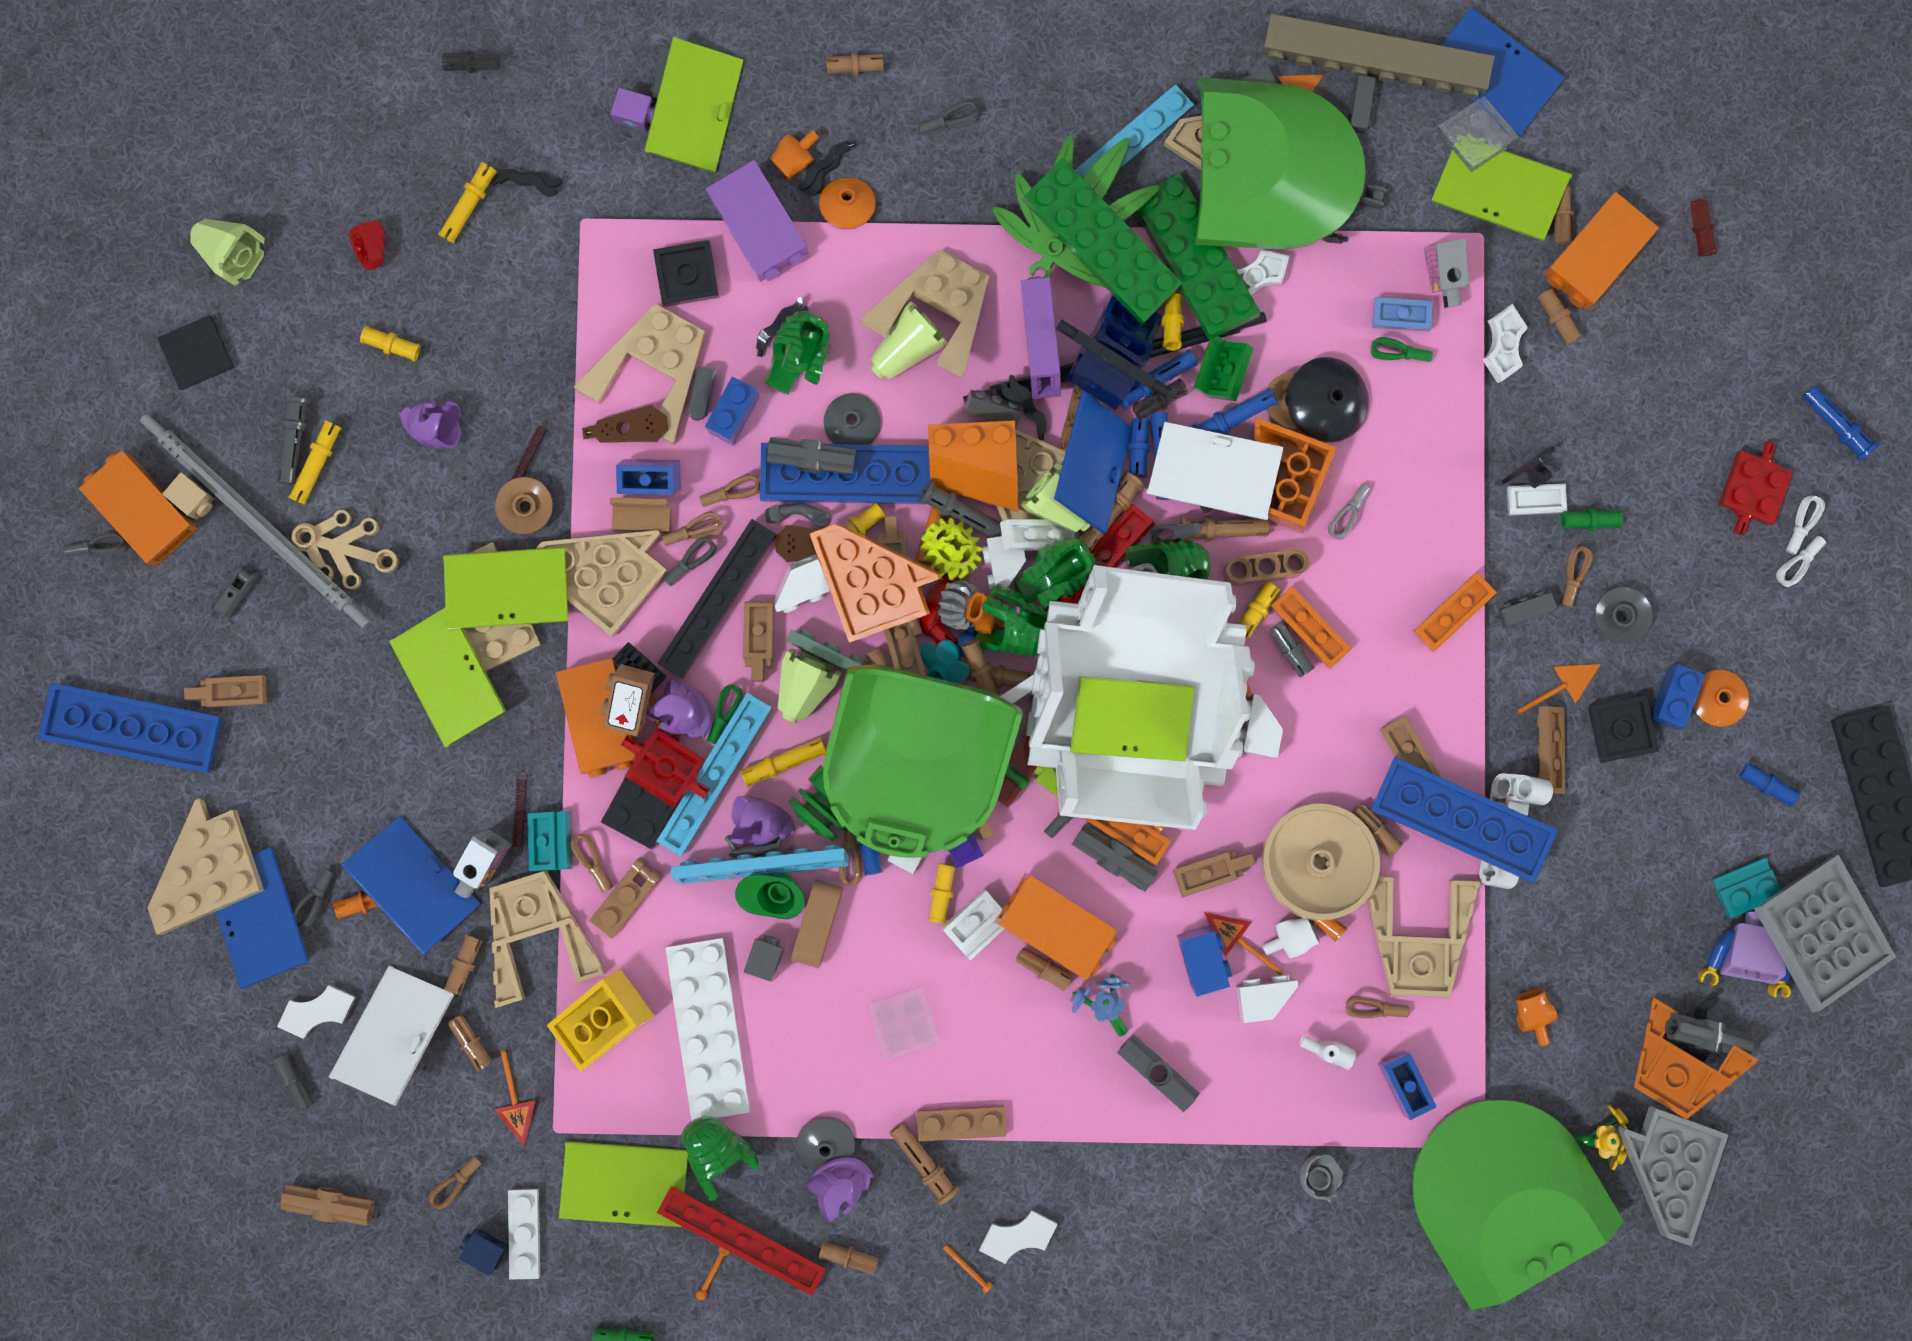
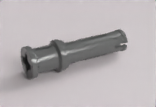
M285 396V418L281 420L284 437L277 482L294 485L296 484L302 432H305V429H307L305 417L310 400Z
M929 480L923 487L918 503L922 505L926 503L939 510L940 515H951L991 538L999 536L1001 532L1000 522L958 500L956 493L944 491L935 486V482Z

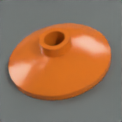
M840 178L829 183L820 195L819 207L822 216L829 224L841 229H854L870 220L875 211L876 200L872 189L863 181L855 178ZM844 197H852L848 201L842 199Z
M1713 670L1707 672L1693 706L1694 711L1701 720L1709 725L1717 727L1730 726L1738 722L1748 709V689L1743 680L1730 671ZM1722 692L1726 693L1728 697L1725 703L1721 702L1719 698Z

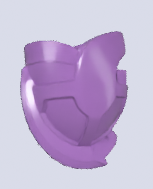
M426 400L416 404L414 407L408 405L399 411L403 427L410 436L421 444L436 449H451L458 444L461 437V428L458 423L461 417V410L456 403L447 401L445 405H441L435 400Z
M670 679L664 689L663 697L649 708L646 717L651 721L664 720L667 722V724L660 722L658 728L673 734H687L689 738L701 737L704 739L709 733L713 722L710 706L704 696L692 686L683 682L678 683L674 679Z
M752 796L736 797L732 807V820L735 825L731 834V841L733 843L743 844L751 842L755 845H763L777 837L784 839L790 834L794 835V822L791 816L781 807L761 798Z
M847 1157L837 1158L818 1168L813 1173L812 1179L805 1183V1186L810 1192L818 1195L821 1213L826 1221L831 1222L839 1216V1209L843 1202L847 1205L842 1210L845 1216L856 1206L861 1197L862 1190L868 1189L870 1177H873V1174L869 1167L861 1160Z

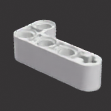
M1503 773L1497 775L1493 780L1490 800L1528 816L1529 804L1546 805L1549 803L1553 795V787L1545 779ZM1481 861L1479 876L1483 884L1504 889H1511L1517 884L1519 877Z

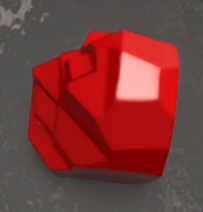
M380 220L365 222L350 229V242L360 264L370 271L378 269L384 262V249L386 247L384 238L386 233Z

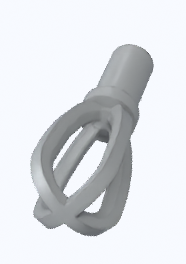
M1361 484L1353 498L1348 501L1347 505L1331 521L1328 526V533L1332 537L1342 540L1350 532L1362 503L1371 491L1369 486ZM1352 510L1351 517L1344 531L1336 533V523L1347 511Z

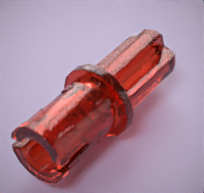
M1695 200L1690 203L1694 228L1691 230L1696 236L1698 256H1711L1717 253L1712 230L1715 228V225L1711 224L1707 200Z

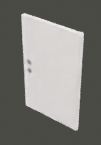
M1164 422L1147 494L1268 520L1269 507L1283 447Z
M388 966L332 1069L329 1078L396 1106L454 994L399 971L393 966Z

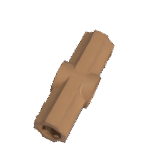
M287 1184L285 1186L280 1202L281 1210L312 1215V1218L318 1221H344L365 1226L370 1224L375 1207L374 1199L347 1195L340 1189L318 1187L316 1189L295 1184Z

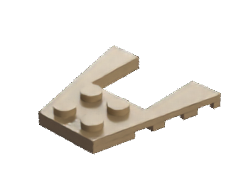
M939 249L862 317L861 324L887 337L910 298L913 296L961 322L939 357L937 365L962 378L967 366L989 275Z
M654 304L574 386V389L601 403L628 355L675 380L674 385L659 411L667 416L668 431L661 438L674 445L706 333L699 327Z
M547 871L490 888L491 926L493 925L494 938L492 953H494L495 971H493L494 985H496L495 1008L526 999L510 947L511 942L560 927L576 983L607 973Z
M1378 877L1377 884L1367 902L1389 995L1450 997L1460 962L1462 946L1467 936L1469 920L1473 914L1476 894L1480 888V882L1449 881L1448 938L1392 936L1393 877Z

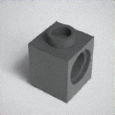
M763 935L762 939L756 938L744 973L770 982L773 981L785 948L779 945L780 940L767 935Z

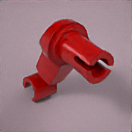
M945 573L942 576V581L937 580L925 600L930 614L920 617V625L923 635L931 636L937 644L943 640H951L957 646L959 640L952 635L944 623H941V616L938 615L940 609L938 602L941 601V592L945 591L947 583H952L954 580L959 581L960 578L957 575L953 580L947 578L948 573Z

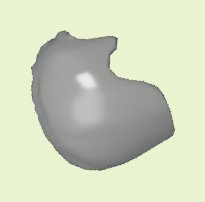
M1317 1154L1307 1158L1300 1167L1299 1172L1300 1185L1309 1196L1317 1200H1327L1329 1203H1331L1333 1197L1337 1196L1336 1189L1342 1184L1343 1171L1334 1157L1328 1154Z

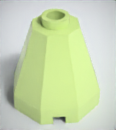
M204 219L197 222L191 229L190 243L214 273L234 286L240 283L237 281L240 278L244 280L249 279L264 257V251L260 249V243L264 244L265 238L245 224Z
M1058 461L1053 466L1057 471L1053 474L1047 471L1026 496L1028 500L1023 501L1021 506L1029 513L1072 532H1077L1080 529L1084 532L1090 527V524L1054 500L1063 461Z
M790 648L782 661L778 709L783 712L781 716L784 719L797 723L798 720L804 721L839 683L843 672L837 670L833 673V665L809 653L802 652L800 657L795 656L797 650Z

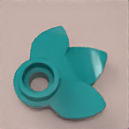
M951 640L941 641L936 648L929 643H922L920 654L923 662L929 668L927 676L954 683H962L968 678L970 667L959 661V650Z

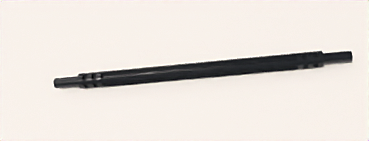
M1264 311L1260 313L1258 318L1219 335V337L1238 334L1241 329L1266 323L1267 319ZM1201 326L1181 332L1180 349L1209 341ZM1164 337L1114 352L1129 362L1134 363L1173 351L1163 347ZM1094 356L1059 366L1060 381L1063 383L1077 379L1082 371L1095 374L1116 367L1102 358ZM1030 375L1015 379L1018 384L1027 387L1032 392ZM1006 381L1005 383L1007 384V387L1009 388V387H1010L1009 381ZM1003 382L989 386L990 389L983 391L988 395H998L1002 399H1007L1001 390ZM968 395L963 396L964 404L966 402Z

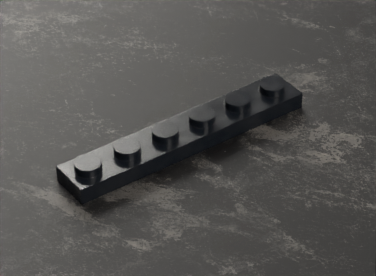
M750 520L658 661L659 665L679 678L684 679L777 536L774 532L757 521Z

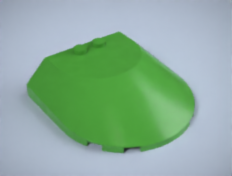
M1199 77L1197 89L1200 90L1202 104L1201 192L1195 245L1296 249L1313 245L1316 241L1328 235L1331 236L1340 229L1355 210L1365 182L1363 149L1355 130L1346 117L1329 101L1304 88L1285 84Z
M879 664L848 667L826 748L823 768L824 789L834 816L842 827L845 826L856 836L857 841L873 850L891 856L906 858L927 857L928 853L942 849L948 851L968 840L967 836L978 827L984 825L996 805L1023 716L1022 708L991 691Z
M1486 1099L1467 1104L1453 1111L1427 1135L1428 1139L1423 1145L1421 1152H1418L1414 1163L1412 1199L1416 1215L1428 1239L1471 1310L1495 1306L1509 1301L1607 1244L1624 1223L1623 1218L1569 1131L1551 1115L1522 1101Z

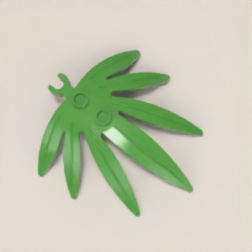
M1069 135L1065 140L1054 166L1064 158L1072 167L1074 155V138L1072 135ZM1128 137L1109 149L1083 177L1102 199L1114 181L1130 144V138ZM1017 174L1015 176L1016 193L1021 210L1030 228L1017 215L1006 209L994 207L993 213L1011 237L1026 248L1043 256L1039 262H1035L1030 267L1029 274L1034 276L1037 270L1043 269L1045 270L1043 278L1050 277L1051 279V268L1055 263L1081 280L1106 288L1021 200L1031 190V187L1020 174ZM1153 185L1134 191L1109 206L1125 221L1160 191L1159 186Z

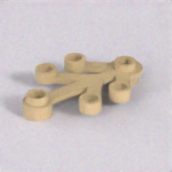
M345 510L336 511L333 517L316 526L309 523H302L296 526L291 535L293 545L300 551L307 552L311 561L320 570L328 568V577L332 580L335 575L334 569L325 564L318 547L329 550L343 577V585L347 589H358L361 586L362 580L358 574L353 572L346 556L375 564L379 571L387 574L396 571L399 566L398 556L390 550L384 549L376 553L349 545L365 535L374 536L377 534L379 524L372 518L362 520L360 525L334 539L323 537V535L338 526L346 528L351 524L352 516ZM341 514H346V522L339 524L338 517ZM368 522H373L374 529L371 532H366L365 525ZM310 533L311 540L304 543L302 541L303 535ZM387 557H391L393 560L390 567H385L383 564L384 559ZM351 576H355L357 580L354 586L348 585V579Z

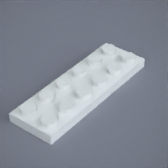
M724 938L665 947L691 1121L704 1116L719 1118L749 1113L750 1105Z

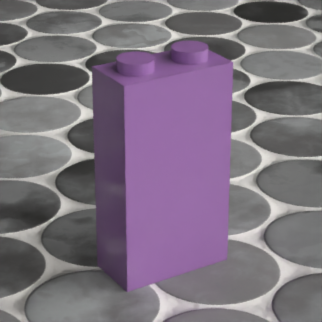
M755 160L706 188L710 201L760 282L765 279L771 281L782 273L781 270L788 265L796 266L806 259L805 255L809 254L806 243Z
M1033 276L1027 280H1021L1032 399L1061 396L1060 367L1050 277Z

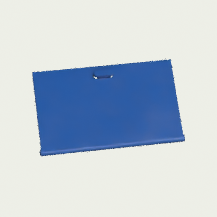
M1470 7L1441 45L1495 56L1488 90L1483 96L1469 99L1520 137L1565 79L1563 75L1472 7Z
M1082 391L1054 500L1058 501L1099 532L1107 533L1132 427L1086 391Z
M400 816L341 864L346 872L422 955H426L433 946L481 905L472 894L469 899H466L454 892V888L459 880Z
M272 847L252 855L264 891L216 911L240 989H245L297 966L309 963Z

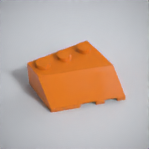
M1255 417L1254 441L1283 447L1268 519L1284 527L1304 533L1334 460L1337 447Z
M1015 421L928 424L930 480L935 482V486L948 493L952 491L962 497H969L983 501V503L994 504L1018 512Z

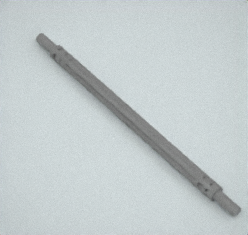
M149 414L141 417L140 422L158 438V443L332 605L340 612L348 614L363 629H366L372 621L353 604L351 597L172 431H166Z

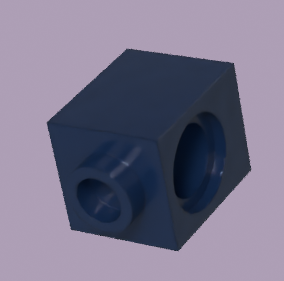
M478 1228L473 1234L468 1232L459 1247L463 1252L459 1259L490 1276L496 1270L509 1245Z

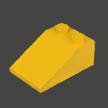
M619 969L597 982L547 1024V1027L577 1069L582 1072L636 1032L655 1015L623 971Z

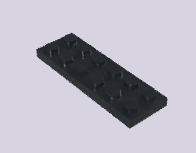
M1883 706L1831 720L1879 887H1887L1912 880V780L1890 706Z

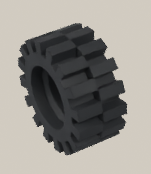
M629 642L613 657V660L619 666L623 664L655 673L651 694L666 678V675Z

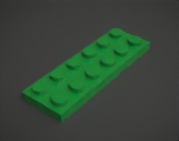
M1064 158L1021 199L1140 324L1144 323L1182 284L1173 272Z
M1181 174L1155 184L1159 186L1160 191L1139 209L1136 214L1166 266L1182 282L1179 289L1207 338L1210 340L1258 318L1261 312L1223 246L1195 245L1200 207Z

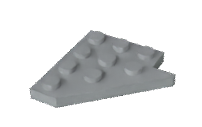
M1649 1106L1640 1134L1620 1126L1618 1132L1660 1234L1666 1238L1692 1246L1728 1134Z

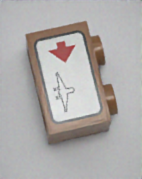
M620 664L615 674L610 673L606 685V690L610 691L609 699H605L601 711V716H605L604 728L633 736L639 735L645 724L655 673Z

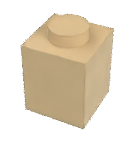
M182 472L162 493L187 516L196 520L199 516L203 517L211 510V503L215 499L190 476Z

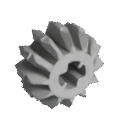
M954 580L952 583H947L945 591L941 592V601L938 602L940 604L938 615L941 616V623L958 630H967L969 626L973 627L974 624L966 618V610L972 595L977 592L980 593L979 587L964 580Z

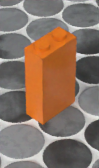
M1615 191L1547 269L1544 275L1548 278L1547 281L1553 288L1557 290L1562 289L1570 296L1569 300L1573 305L1588 310L1655 234L1659 227Z
M121 450L111 454L105 460L106 464L101 469L87 475L83 481L84 484L78 489L144 562L156 567L198 528L182 510L162 494L164 490L131 454Z
M613 658L556 672L581 774H589V778L605 775V769L616 766L618 771L629 769L633 764L635 755L621 746L627 735L636 741L635 736L603 727L605 716H601V711L605 699H609L610 691L606 690L607 681L610 673L615 674L618 669L617 663Z
M1027 873L1023 875L994 921L1086 981L1089 976L1093 977L1101 966L1099 960L1105 951L1109 952L1117 940V937H1115L1116 929Z

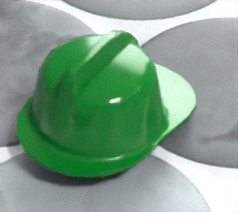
M785 873L750 875L743 878L735 890V898L739 906L746 912L754 915L788 920L798 916L805 905V898L796 880Z

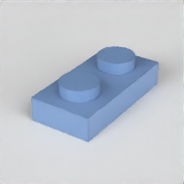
M1375 297L1373 302L1372 328L1429 332L1431 330L1433 301Z

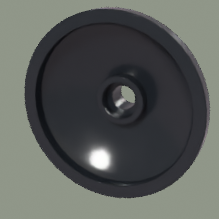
M1320 357L1302 365L1292 376L1287 389V407L1292 421L1303 434L1324 443H1334L1352 436L1359 430L1367 416L1369 397L1362 377L1350 364L1333 357ZM1333 392L1338 394V401L1333 398Z

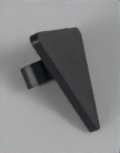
M1553 446L1501 481L1505 484L1526 472L1528 474V482L1534 489L1540 484L1547 482L1553 476L1551 471L1542 466L1541 463L1555 451V448Z

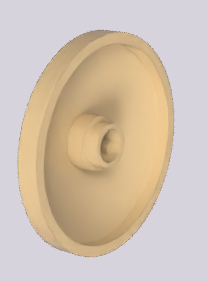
M1309 804L1290 811L1271 829L1263 847L1262 871L1270 892L1285 909L1305 919L1330 921L1352 913L1370 897L1379 877L1380 856L1372 833L1356 815L1335 805Z

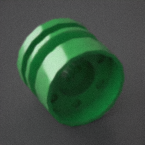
M820 765L808 778L816 790L811 794L805 789L799 788L798 792L806 799L805 803H800L794 797L788 803L793 807L797 817L816 834L834 842L838 836L829 828L831 824H835L842 831L846 827L841 826L830 808V803L824 789V767Z

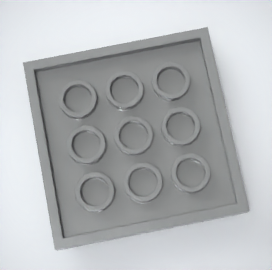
M1839 855L1829 857L1754 908L1812 1013L1821 1011L1896 958Z

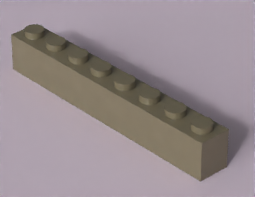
M1276 14L1270 15L1262 54L1268 55L1267 58L1273 61H1284L1285 58L1295 60L1297 65L1310 67L1312 64L1321 65L1324 70L1339 72L1342 69L1351 71V74L1354 76L1359 74L1379 76L1378 79L1383 82L1400 80L1405 81L1406 85L1410 87L1421 88L1423 85L1434 87L1435 91L1441 93H1450L1451 90L1462 92V96L1467 98H1478L1486 93L1495 57L1493 55Z

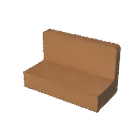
M610 498V504L613 506V531L644 532L657 530L663 533L671 532L672 504L668 499Z

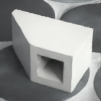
M1002 536L988 538L987 546L982 547L985 564L990 563L992 575H987L989 590L991 592L997 583L1009 588L1025 566L1024 550L1004 551Z
M816 554L789 564L773 601L777 612L782 610L784 613L791 612L800 607L799 603L809 599L810 602H815L826 597V593L830 589Z
M1254 694L1250 696V700H1247L1251 708L1250 717L1245 723V728H1241L1239 741L1243 743V753L1276 759L1279 754L1283 729L1261 696Z
M1289 975L1272 976V982L1261 983L1260 978L1243 980L1242 986H1236L1241 1022L1248 1023L1274 1019L1297 989L1298 980L1290 979Z

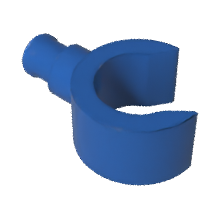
M969 626L967 630L962 631L960 634L957 648L961 657L966 658L961 646L974 640L976 636L975 626Z

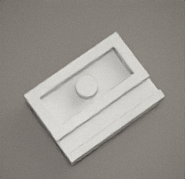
M983 889L943 925L941 929L963 954L971 960L1004 930L1003 927L994 922L1002 908Z

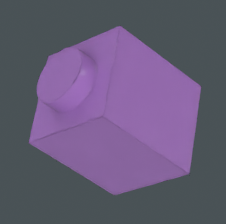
M618 88L610 115L614 123L647 132L648 125L652 122L655 105L650 96Z

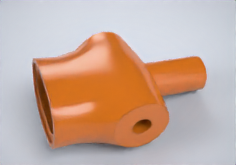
M811 130L802 140L798 141L788 134L779 142L777 149L769 157V160L790 180L795 174L805 171L814 162V158L808 149L819 139V136Z
M977 592L972 595L966 610V618L974 624L975 630L984 634H992L994 626L1000 629L1005 628L1004 621L982 610V604L989 596L1001 601V599Z
M1534 989L1518 995L1515 999L1517 1003L1516 1020L1522 1032L1534 1030L1538 1045H1548L1550 1041L1546 1025L1557 1020L1558 1016L1554 1006L1548 1001L1545 990Z

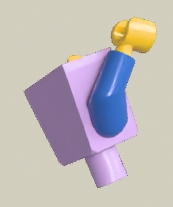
M1747 912L1745 914V923H1738L1732 930L1726 931L1714 945L1707 961L1709 967L1701 969L1698 973V979L1701 983L1704 981L1706 974H1712L1710 986L1717 985L1719 977L1716 971L1721 969L1720 974L1770 983L1768 993L1774 998L1777 997V990L1780 987L1782 988L1781 997L1788 998L1791 994V989L1786 985V982L1790 980V972L1756 912Z

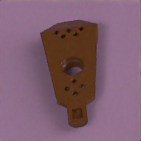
M653 405L645 406L600 419L595 426L582 428L583 439L597 438L600 443L658 442L668 431L667 416ZM628 423L630 429L627 433L623 434L621 426Z
M787 525L776 536V553L787 563L797 562L816 554L810 533L820 529Z

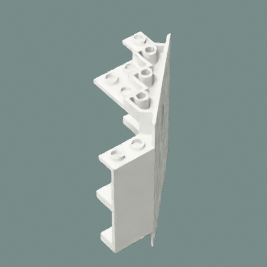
M1094 565L1078 604L1057 601L1049 602L1047 622L1044 626L1045 630L1040 629L1037 653L1040 655L1037 671H1034L1031 692L1034 695L1032 712L1028 714L1026 736L1031 737L1029 740L1030 749L1027 765L1056 768L1060 816L1196 830L1201 819L1205 818L1207 803L1203 801L1202 797L1204 785L1223 787L1226 769H1232L1237 758L1242 756L1243 743L1239 741L1241 728L1244 722L1249 720L1251 712L1250 704L1246 700L1247 680L1253 676L1255 662L1251 659L1249 647L1244 646L1246 625L1227 623L1230 613H1233L1236 608V596L1232 594L1231 583ZM1079 677L1139 680L1194 686L1195 691L1186 761L1070 752Z

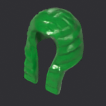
M798 311L792 316L786 317L785 323L781 324V328L777 331V336L774 338L772 344V366L764 382L773 389L789 395L794 381L800 373L806 371L804 379L817 385L823 372L822 368L828 361L830 332L827 322L808 311Z
M1064 538L1062 541L1055 540L1052 544H1046L1044 548H1039L1035 564L1022 573L1023 576L1015 579L1013 583L1020 596L1025 597L1027 602L1033 603L1039 599L1045 608L1049 606L1050 601H1056L1061 597L1073 598L1074 594L1080 591V588L1086 586L1093 566L1096 565L1095 557L1090 552L1089 547L1077 538Z
M1179 540L1177 543L1169 541L1166 544L1159 542L1157 545L1149 543L1146 546L1138 544L1128 547L1125 555V561L1129 567L1149 563L1155 567L1159 574L1205 580L1208 579L1211 563L1207 550L1199 543L1191 540L1185 542Z
M997 583L992 588L990 594L1020 607L1019 614L1008 604H1004L1000 600L989 596L983 602L982 610L1004 621L1005 630L993 629L992 634L977 632L974 640H979V644L984 650L991 648L994 652L1000 650L1002 653L1010 652L1013 655L1019 653L1022 657L1030 656L1032 658L1040 655L1037 653L1040 629L1045 630L1044 626L1047 622L1048 612L1044 611L1042 607H1036L1033 603L1027 602V599L1020 596L1018 592Z
M711 1116L698 1117L684 1127L681 1133L682 1144L687 1149L686 1152L689 1154L688 1160L697 1177V1181L710 1201H715L718 1197L710 1180L728 1170L739 1160L748 1163L753 1170L759 1169V1160L751 1145L718 1118Z

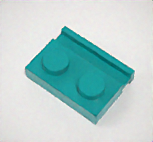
M571 811L528 813L529 871L572 869Z
M1767 857L1711 879L1727 918H1733L1754 909L1781 890L1773 870L1769 867Z

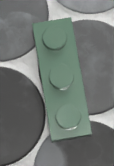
M801 628L798 633L791 630L786 639L788 643L846 672L850 666H861L867 663V661L851 654L850 658L839 654L841 648L827 641L824 646L813 641L815 635Z

